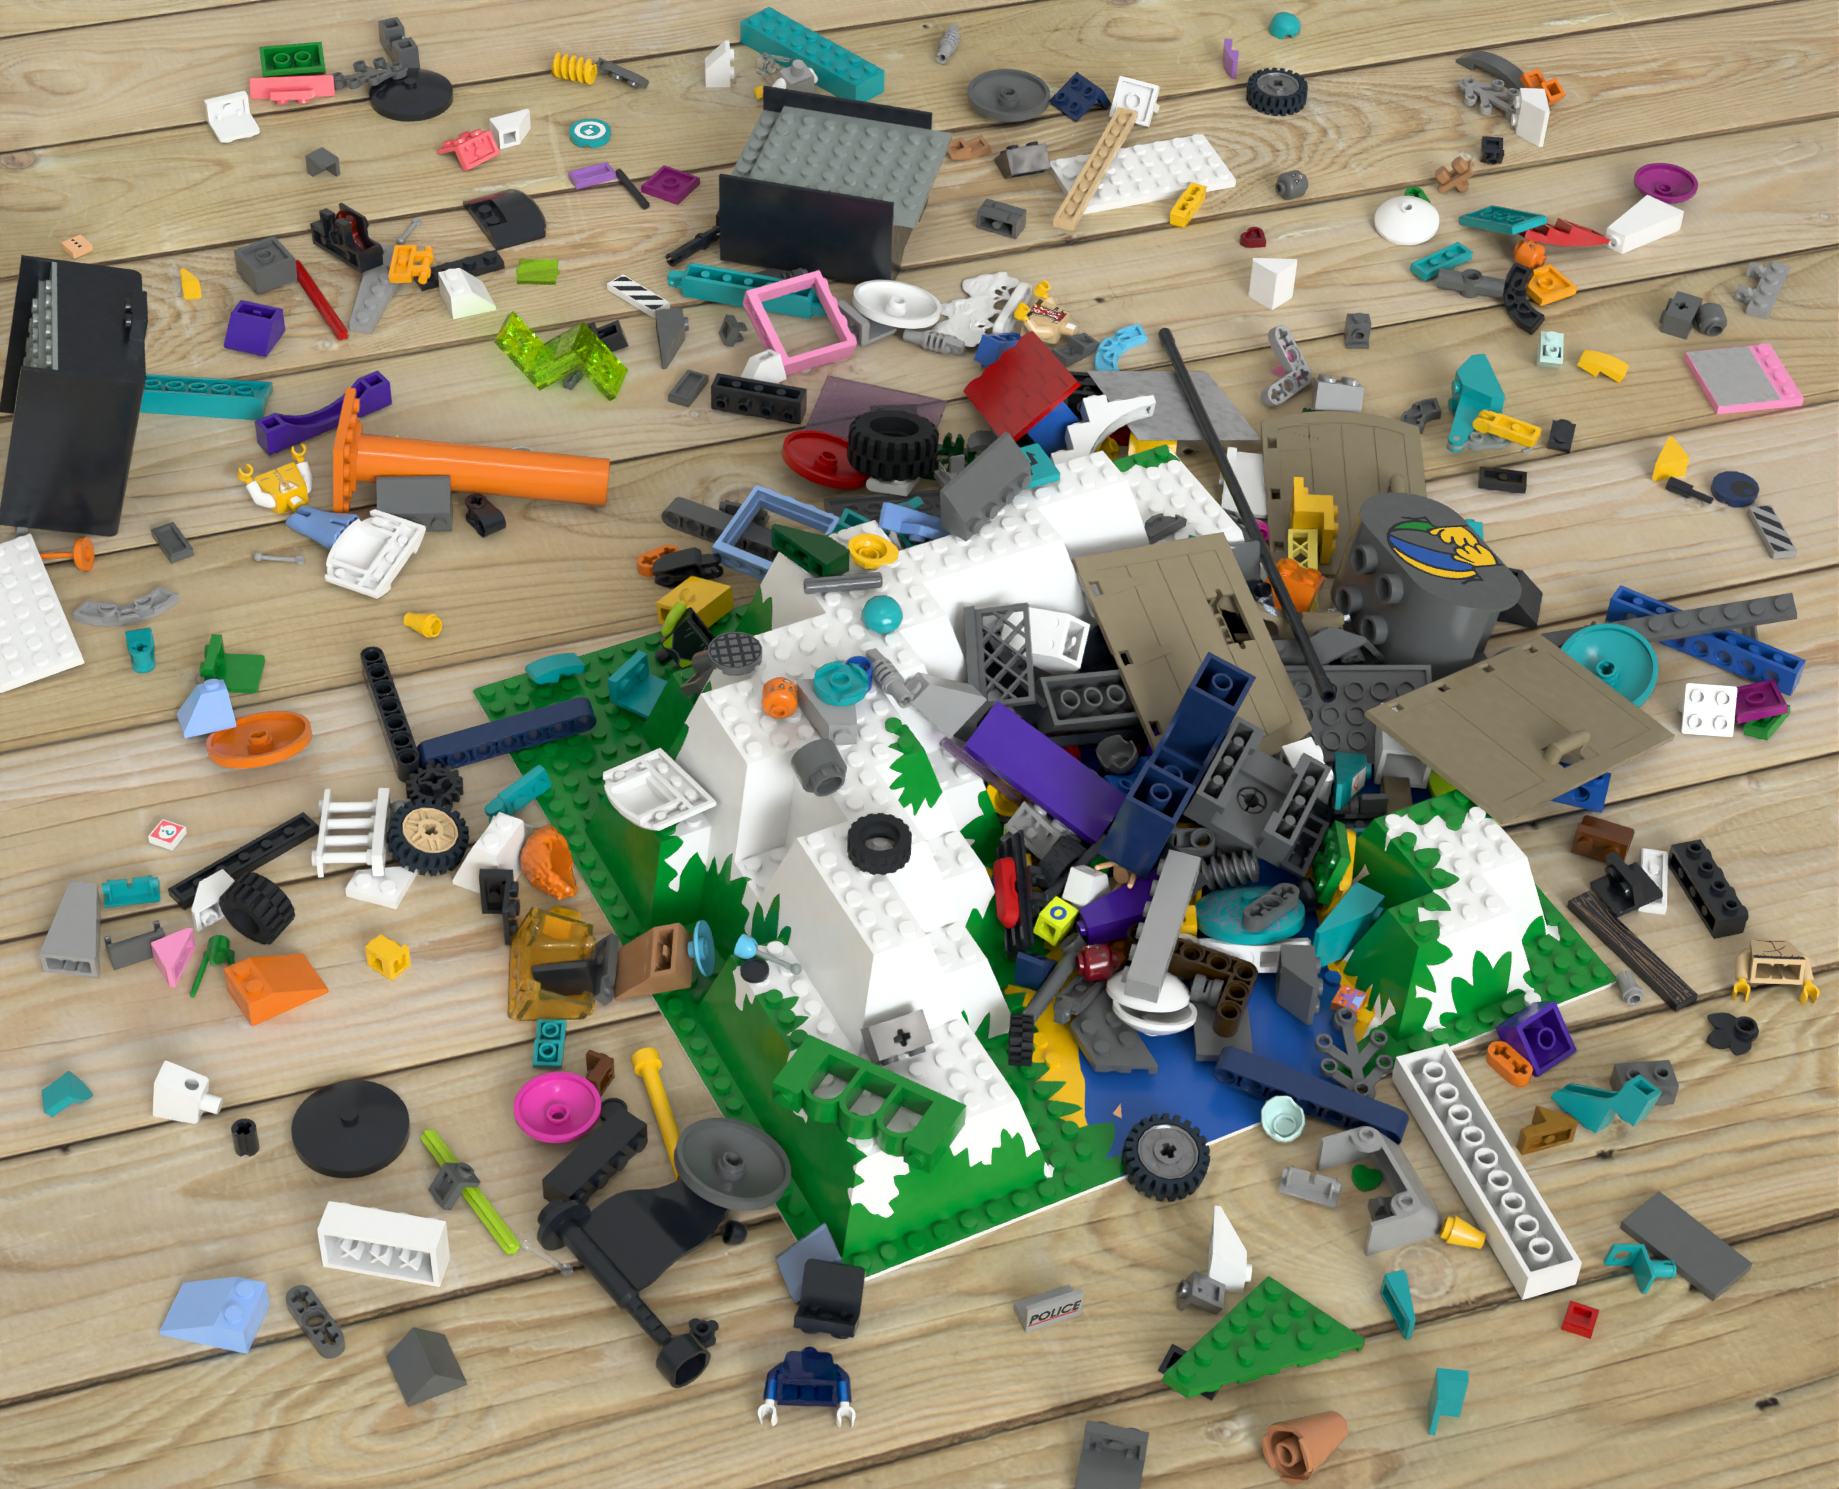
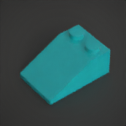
M1358 882L1354 883L1315 931L1313 945L1315 946V956L1320 957L1321 967L1345 958L1385 913V908H1383L1384 895Z

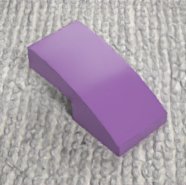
M1225 38L1223 66L1231 79H1236L1239 51L1231 50L1233 39Z

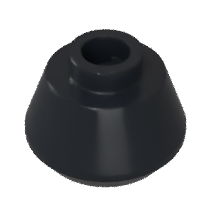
M1308 877L1299 879L1295 886L1300 890L1299 899L1304 904L1305 913L1321 910L1324 904L1318 902V894L1314 890L1315 883Z

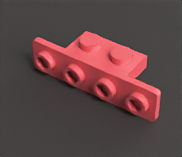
M333 75L258 77L249 79L251 99H270L271 101H276V104H288V100H297V103H309V99L314 97L335 95Z

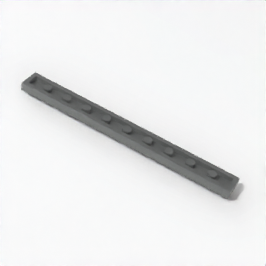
M1787 593L1609 623L1629 627L1640 633L1649 643L1794 620L1797 619V610L1793 594ZM1588 626L1542 633L1541 636H1544L1561 649L1563 644L1573 634Z

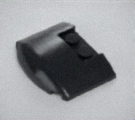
M508 189L463 201V206L496 251L542 239L546 236V231H544L546 220L543 212L535 201L522 191Z

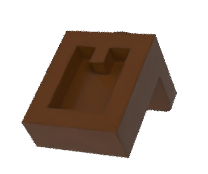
M588 1050L586 1053L588 1071L586 1079L596 1087L601 1098L615 1078L614 1058L604 1053Z

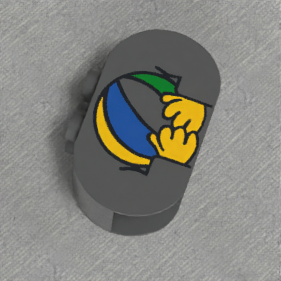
M1391 492L1371 496L1362 504L1331 587L1330 595L1336 611H1348L1351 618V623L1349 624L1384 656L1385 660L1382 661L1384 665H1431L1432 682H1435L1488 659L1484 654V650L1498 615L1501 611L1513 607L1518 602L1522 588L1517 577L1453 509L1423 496ZM1486 668L1482 669L1486 673L1489 672Z

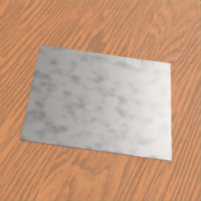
M1087 371L1102 393L1106 395L1109 402L1117 399H1132L1141 395H1154L1156 404L1153 416L1126 424L1138 440H1206L1175 371ZM1189 372L1219 440H1261L1207 372Z

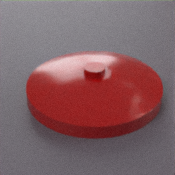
M801 430L789 434L784 440L781 449L784 462L798 475L811 482L834 489L853 490L866 486V481L871 477L861 474V471L857 472L847 460L848 440L822 431Z

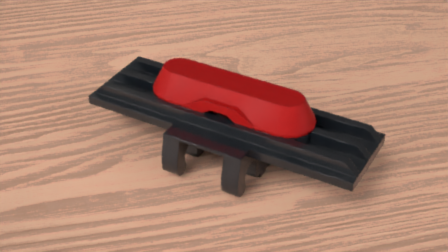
M1021 829L996 848L997 861L993 867L997 916L1003 924L1005 952L1008 961L1016 959L1019 951L1025 952L1033 946L1032 918L1039 914V903L1043 905L1049 904L1047 894L1032 890L1037 885L1036 877L1045 879L1046 871L1042 867L1027 866L1024 830Z

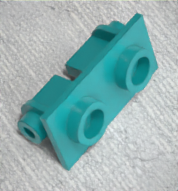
M152 875L132 878V883H127V879L107 880V883H102L104 907L160 902V880H158V877H152Z

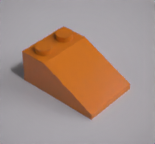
M303 953L248 957L223 968L227 991L252 1027L329 992L327 986Z

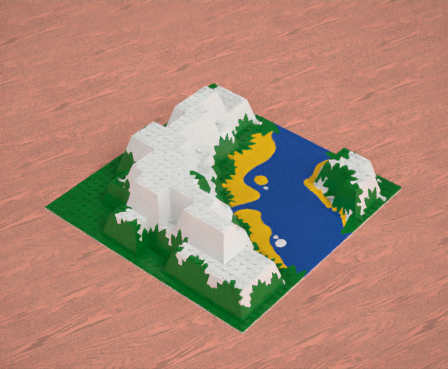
M1167 445L1111 461L1102 450L1057 464L1055 467L1060 472L1059 481L1022 490L1014 497L1010 504H1007L998 512L994 519H990L977 534H974L967 541L952 534L900 550L898 559L894 563L882 565L876 571L864 570L856 566L852 562L850 555L849 571L843 575L880 572L883 577L881 588L805 594L803 588L804 579L815 577L778 552L751 603L733 608L708 628L715 637L728 632H743L758 639L762 646L761 664L755 666V670L751 673L741 676H729L722 674V670L718 668L714 669L699 696L695 693L685 697L680 690V687L696 673L693 667L682 669L673 659L665 665L660 664L657 660L655 652L663 648L660 643L661 631L578 656L585 664L583 674H572L570 676L560 674L558 683L538 684L527 673L473 690V696L488 722L578 697H585L591 702L596 717V725L591 730L508 753V756L521 777L538 765H541L546 770L552 787L534 800L547 822L554 826L558 833L567 840L568 849L571 851L573 866L612 932L619 937L621 947L654 927L680 923L693 935L698 921L705 920L708 923L715 949V965L712 975L704 976L699 970L695 958H693L690 988L650 994L722 1118L739 1120L761 1129L776 1140L788 1156L791 1165V1178L784 1195L774 1206L795 1241L797 1242L825 1222L844 1264L863 1267L866 1271L865 1281L1128 1178V1174L1124 1175L1123 1172L1124 1164H1121L1122 1150L1133 1126L1136 1123L1139 1124L1141 1119L1145 1117L1149 1120L1151 1115L1158 1114V1117L1161 1118L1163 1113H1169V1119H1173L1174 1115L1181 1116L1180 1122L1184 1123L1187 1119L1192 1122L1190 1128L1193 1129L1197 1126L1201 1130L1199 1136H1205L1207 1139L1206 1145H1212L1262 1125L1261 1110L1268 1100L1216 1080L1213 1076V1071L1217 1061H1195L1193 1026L1181 1032L1158 1036H1148L1136 1030L1158 1064V1073L1148 1074V1069H1131V1073H1119L1117 1071L1095 1072L1069 1032L1070 1023L1078 1015L1072 1014L1070 1020L1064 1025L1053 1022L1055 995L1034 1024L1032 1066H1008L1010 1014H1021L1036 994V991L1015 984L1017 958L1013 961H1008L1005 952L1003 924L997 916L993 867L997 861L996 848L1000 846L999 839L1004 835V824H1000L998 813L995 812L986 789L989 782L998 776L962 750L967 742L954 736L949 739L913 705L901 708L892 695L884 693L872 678L871 690L864 699L855 704L857 744L836 745L847 765L845 782L833 794L823 797L816 796L814 793L806 792L802 788L791 767V759L801 747L812 741L823 739V737L799 706H797V710L792 716L777 719L767 715L761 705L762 690L767 681L776 677H784L794 682L797 686V679H814L815 672L824 664L834 661H842V664H845L851 657H866V651L874 648L891 661L903 676L904 685L918 672L968 684L963 607L974 606L975 609H983L1008 604L1028 603L1029 607L1069 614L1090 624V627L1098 624L1071 562L1072 559L1150 545L1144 527L1145 522L1151 516L1163 513V516L1175 517L1176 514L1187 519L1185 527L1156 543L1185 539L1189 535L1197 537L1224 532L1228 543L1245 542L1241 529ZM875 520L824 535L833 538L847 549L850 539L858 534H875L891 542ZM1096 584L1090 585L1094 595H1100ZM874 596H890L899 603L902 609L903 620L901 624L889 634H878L872 630H867L863 620H861V613L866 602ZM1222 610L1224 620L1229 619L1231 611ZM994 615L983 617V625L989 630L999 621ZM639 650L647 654L649 673L667 681L647 719L611 703L609 697L608 678ZM1019 659L1022 662L1020 669L1024 671L1027 668V663ZM1033 666L1034 682L1040 677L1055 676ZM995 686L988 693V702L997 701L1002 696ZM1007 707L1023 719V717L1013 707ZM1037 723L1032 725L1035 729L1039 731ZM661 748L716 801V806L660 831L647 830L628 821L611 804L605 793L604 785L606 781L603 780V772ZM1371 767L1370 779H1365V787L1358 794L1380 793V784H1374V767ZM1333 783L1331 787V795H1334ZM1427 783L1426 789L1411 787L1412 806L1374 819L1356 840L1351 887L1355 882H1358L1384 895L1383 908H1385V913L1345 958L1321 967L1320 974L1317 975L1318 978L1323 979L1322 995H1317L1320 1007L1319 1013H1314L1312 1025H1306L1277 1003L1275 990L1276 973H1258L1254 990L1248 1003L1253 1054L1342 1087L1331 1078H1326L1320 1074L1319 1068L1322 1060L1331 1057L1325 1053L1318 1052L1314 1047L1316 1037L1319 1034L1325 1033L1332 1038L1334 1046L1346 1053L1342 1032L1337 1031L1333 1026L1336 1010L1331 1009V1003L1342 984L1368 993L1367 1001L1359 1013L1354 1027L1359 1054L1369 1043L1373 1031L1382 1030L1388 1036L1386 1046L1378 1050L1362 1069L1365 1079L1375 1068L1376 1059L1380 1055H1388L1393 1060L1391 1071L1388 1074H1384L1382 1076L1384 1077L1393 1073L1395 1060L1398 1056L1443 1044H1448L1452 1050L1497 1032L1496 1026L1533 1002L1555 1001L1557 1006L1561 1007L1614 986L1616 984V976L1534 883L1527 856L1493 817L1457 789L1433 798ZM871 813L891 814L896 818L902 819L909 826V831L912 833L911 855L909 862L905 864L904 868L898 869L895 873H887L886 875H872L868 872L860 871L858 867L852 864L847 853L848 830L851 829V824L856 822L858 818L865 817ZM876 837L866 840L865 846L873 850L882 851L893 848L894 842L887 838ZM1031 856L1032 866H1038L1041 860L1037 856ZM1258 859L1259 881L1253 883L1249 878L1246 885L1275 887L1280 883L1295 885L1300 878L1264 859ZM1310 864L1304 877L1310 878L1315 883V879L1312 877L1313 866ZM1113 870L1107 875L1108 878L1114 877ZM1238 879V884H1237V886L1242 885L1241 882H1240L1239 879ZM1204 885L1201 898L1213 891ZM1034 887V892L1044 893L1039 887ZM1062 897L1060 898L1071 905L1070 901L1063 899ZM1320 910L1305 913L1304 926L1298 933L1293 935V938H1309L1311 945H1313L1315 931L1326 919L1321 916ZM1034 917L1032 918L1033 930L1037 921ZM1197 927V939L1211 938L1202 933ZM1073 928L1056 947L1033 933L1034 944L1025 952H1035L1059 962L1064 955L1059 949V945L1072 934ZM745 934L755 939L760 951L791 964H800L802 967L801 973L794 975L790 969L755 955L752 958H760L768 963L769 976L761 983L746 982L741 977L740 967L747 959L734 955L735 946L740 936ZM1128 960L1125 965L1130 967L1132 961ZM1073 970L1057 994L1078 975L1077 970ZM1181 980L1189 990V980ZM923 1009L934 1042L925 1046L926 1052L909 1057L908 1052L898 1055L899 1061L885 1066H882L881 1061L874 1064L965 1104L966 1118L964 1127L929 1174L903 1162L904 1157L891 1156L880 1150L876 1144L875 1137L867 1140L849 1137L840 1128L839 1120L832 1123H821L808 1117L803 1108L799 1113H796L788 1108L780 1107L772 1101V1082L808 1035H812L871 1062L861 1029ZM901 1035L893 1037L895 1043L903 1041ZM1374 1038L1377 1042H1383L1381 1038ZM1319 1041L1323 1046L1328 1045L1325 1041ZM1337 1062V1070L1352 1079L1350 1070ZM1380 1062V1065H1382L1383 1067L1388 1066L1387 1063ZM1324 1066L1327 1070H1333L1331 1066ZM828 1073L813 1095L822 1099L837 1097L843 1092L849 1082ZM864 1090L849 1111L856 1115L868 1116L875 1113L886 1099ZM1120 1103L1122 1118L1113 1114ZM901 1106L886 1128L893 1132L905 1133L916 1127L923 1116Z

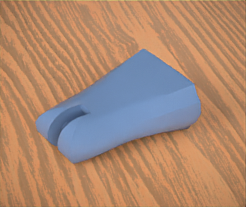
M301 505L296 510V513H293L286 520V525L331 550L338 537L348 526L358 518L361 522L362 520L356 514L333 513Z

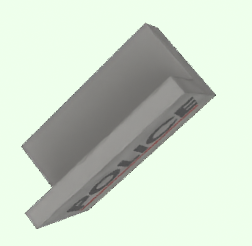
M1069 1284L1014 1302V1311L1025 1332H1030L1081 1315L1084 1293L1081 1288L1073 1291Z

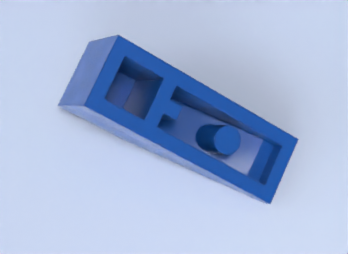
M1016 332L982 334L974 360L981 363V367L986 369L990 364L997 362L1006 350L1014 347L1022 336Z

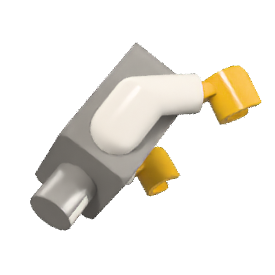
M797 59L793 61L792 66L778 72L772 87L814 93V84L818 82V77L813 69L808 68L802 60ZM764 85L753 89L757 100L763 98Z

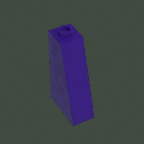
M1158 868L1152 870L1146 880L1142 877L1137 878L1131 889L1127 887V883L1079 909L1080 921H1076L1078 933L1081 937L1085 938L1088 945L1125 938L1130 926L1140 922L1145 923L1146 918L1143 917L1146 902H1152L1153 896H1150L1153 880L1159 881L1160 875H1157Z

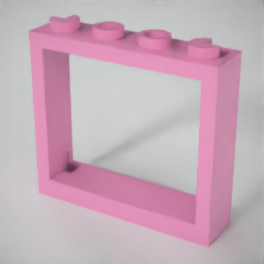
M819 270L746 291L742 304L765 350L771 349L781 355L786 375L853 355L857 345L856 337L850 332L847 326V319L841 314L835 296H832L826 278L822 277ZM813 287L840 343L788 358L761 302Z

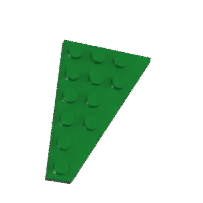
M1268 1276L1164 1373L1162 1382L1184 1397L1191 1398L1201 1395L1203 1392L1220 1390L1221 1385L1235 1381L1238 1384L1257 1380L1264 1375L1278 1374L1281 1369L1297 1365L1300 1368L1318 1363L1323 1359H1333L1339 1357L1341 1352L1356 1349L1358 1352L1364 1347L1366 1339Z

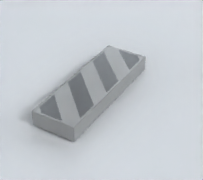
M1771 505L1748 507L1747 514L1772 559L1795 557L1797 550Z

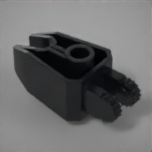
M696 547L665 554L653 562L655 583L669 589H675L690 576L706 580L720 578L724 573L723 567L719 566L721 557L719 554L714 553L702 554L701 550Z

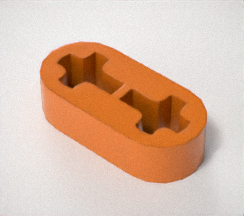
M663 545L640 555L637 558L638 573L645 577L654 576L653 562L665 554L680 551L679 548L675 545Z
M1495 1041L1488 1046L1486 1062L1509 1084L1516 1087H1524L1530 1083L1533 1072L1532 1065L1513 1047L1503 1041Z

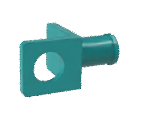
M1613 1244L1603 1260L1604 1264L1608 1266H1631L1641 1294L1648 1292L1655 1278L1673 1279L1676 1275V1265H1670L1675 1263L1674 1260H1651L1644 1244ZM1629 1251V1254L1623 1258H1614L1619 1252Z

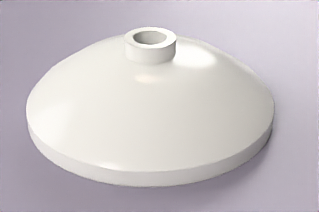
M1399 196L1389 199L1379 206L1375 213L1374 225L1380 236L1389 242L1398 245H1417L1435 235L1439 227V215L1433 205L1421 198Z
M1124 970L1115 973L1107 980L1106 991L1113 1000L1124 1006L1141 1011L1173 1012L1186 1007L1190 1000L1188 988L1181 980L1169 972L1166 974L1157 1003L1124 995L1126 983L1121 982Z
M1113 1000L1112 1005L1113 1011L1121 1021L1148 1036L1169 1035L1184 1031L1192 1026L1197 1018V1009L1191 1002L1186 1007L1173 1012L1141 1011L1124 1006Z

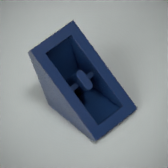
M1019 951L1016 960L1015 984L1037 992L1058 961L1035 952Z

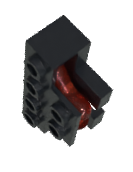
M342 202L339 203L340 211L336 213V216L334 212L325 208L319 211L320 220L310 223L313 244L360 273L384 265L383 248L381 244L369 238L367 229L369 224L366 217Z

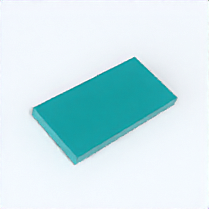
M1494 205L1458 217L1459 225L1510 235L1547 223L1545 215Z

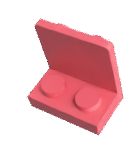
M481 128L472 132H463L458 135V139L447 140L442 143L443 147L437 149L438 154L455 151L463 171L469 170L500 154L491 130L482 131Z

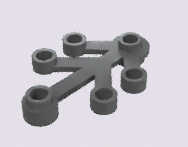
M378 57L373 60L375 68L366 66L364 60L354 62L355 72L362 73L344 76L341 72H336L331 75L334 76L335 90L345 88L347 85L349 89H357L367 82L370 86H375L390 77L394 80L407 76L408 67L406 64H402V62L389 64L386 63L384 57Z
M1340 1008L1335 1012L1333 1026L1337 1031L1342 1032L1346 1053L1332 1044V1038L1328 1034H1319L1314 1043L1315 1049L1331 1057L1322 1060L1319 1072L1322 1076L1331 1078L1345 1089L1374 1099L1376 1094L1374 1086L1384 1074H1388L1391 1071L1393 1060L1385 1054L1378 1056L1375 1068L1365 1079L1362 1069L1378 1050L1386 1046L1388 1036L1382 1030L1373 1031L1369 1043L1359 1054L1354 1033L1357 1021L1356 1014L1350 1008ZM1374 1038H1381L1383 1042H1377ZM1319 1041H1325L1328 1045L1323 1046ZM1337 1062L1350 1070L1352 1079L1337 1070ZM1380 1062H1385L1388 1066L1383 1067L1380 1065ZM1324 1066H1331L1333 1070H1327ZM1357 1089L1363 1090L1366 1093H1360Z

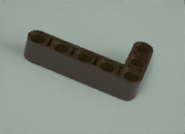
M1139 924L1130 926L1127 931L1123 949L1124 955L1129 958L1132 944H1138L1139 939H1136V932ZM1178 937L1167 972L1194 982L1197 973L1205 975L1210 980L1216 978L1224 980L1223 994L1217 1006L1212 1028L1221 1037L1229 1038L1234 1036L1239 1029L1252 996L1258 975L1257 967L1249 961Z

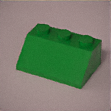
M322 42L259 47L263 77L326 74Z

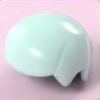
M1275 1096L1269 1099L1261 1110V1123L1265 1133L1277 1142H1292L1302 1134L1305 1128L1303 1109L1289 1096Z

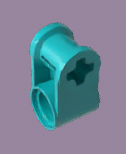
M151 627L125 631L133 670L137 673L150 672L155 668V645Z

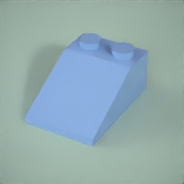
M241 1277L183 1282L159 1333L167 1337L248 1354L270 1306L267 1285L265 1282Z

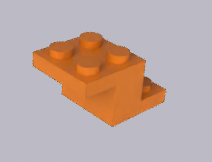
M1281 558L1276 563V566L1297 612H1310L1315 597L1323 587L1326 577L1322 576L1321 572L1316 569H1306L1299 566V563L1291 558ZM1267 577L1265 582H1267V583H1269V584L1271 585V583H1270V581H1269V579H1268V577ZM1272 588L1274 607L1282 609Z

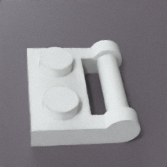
M871 476L866 481V487L873 492L907 496L921 478L918 477L916 480L908 479L905 481H882L883 479L881 478L875 479Z

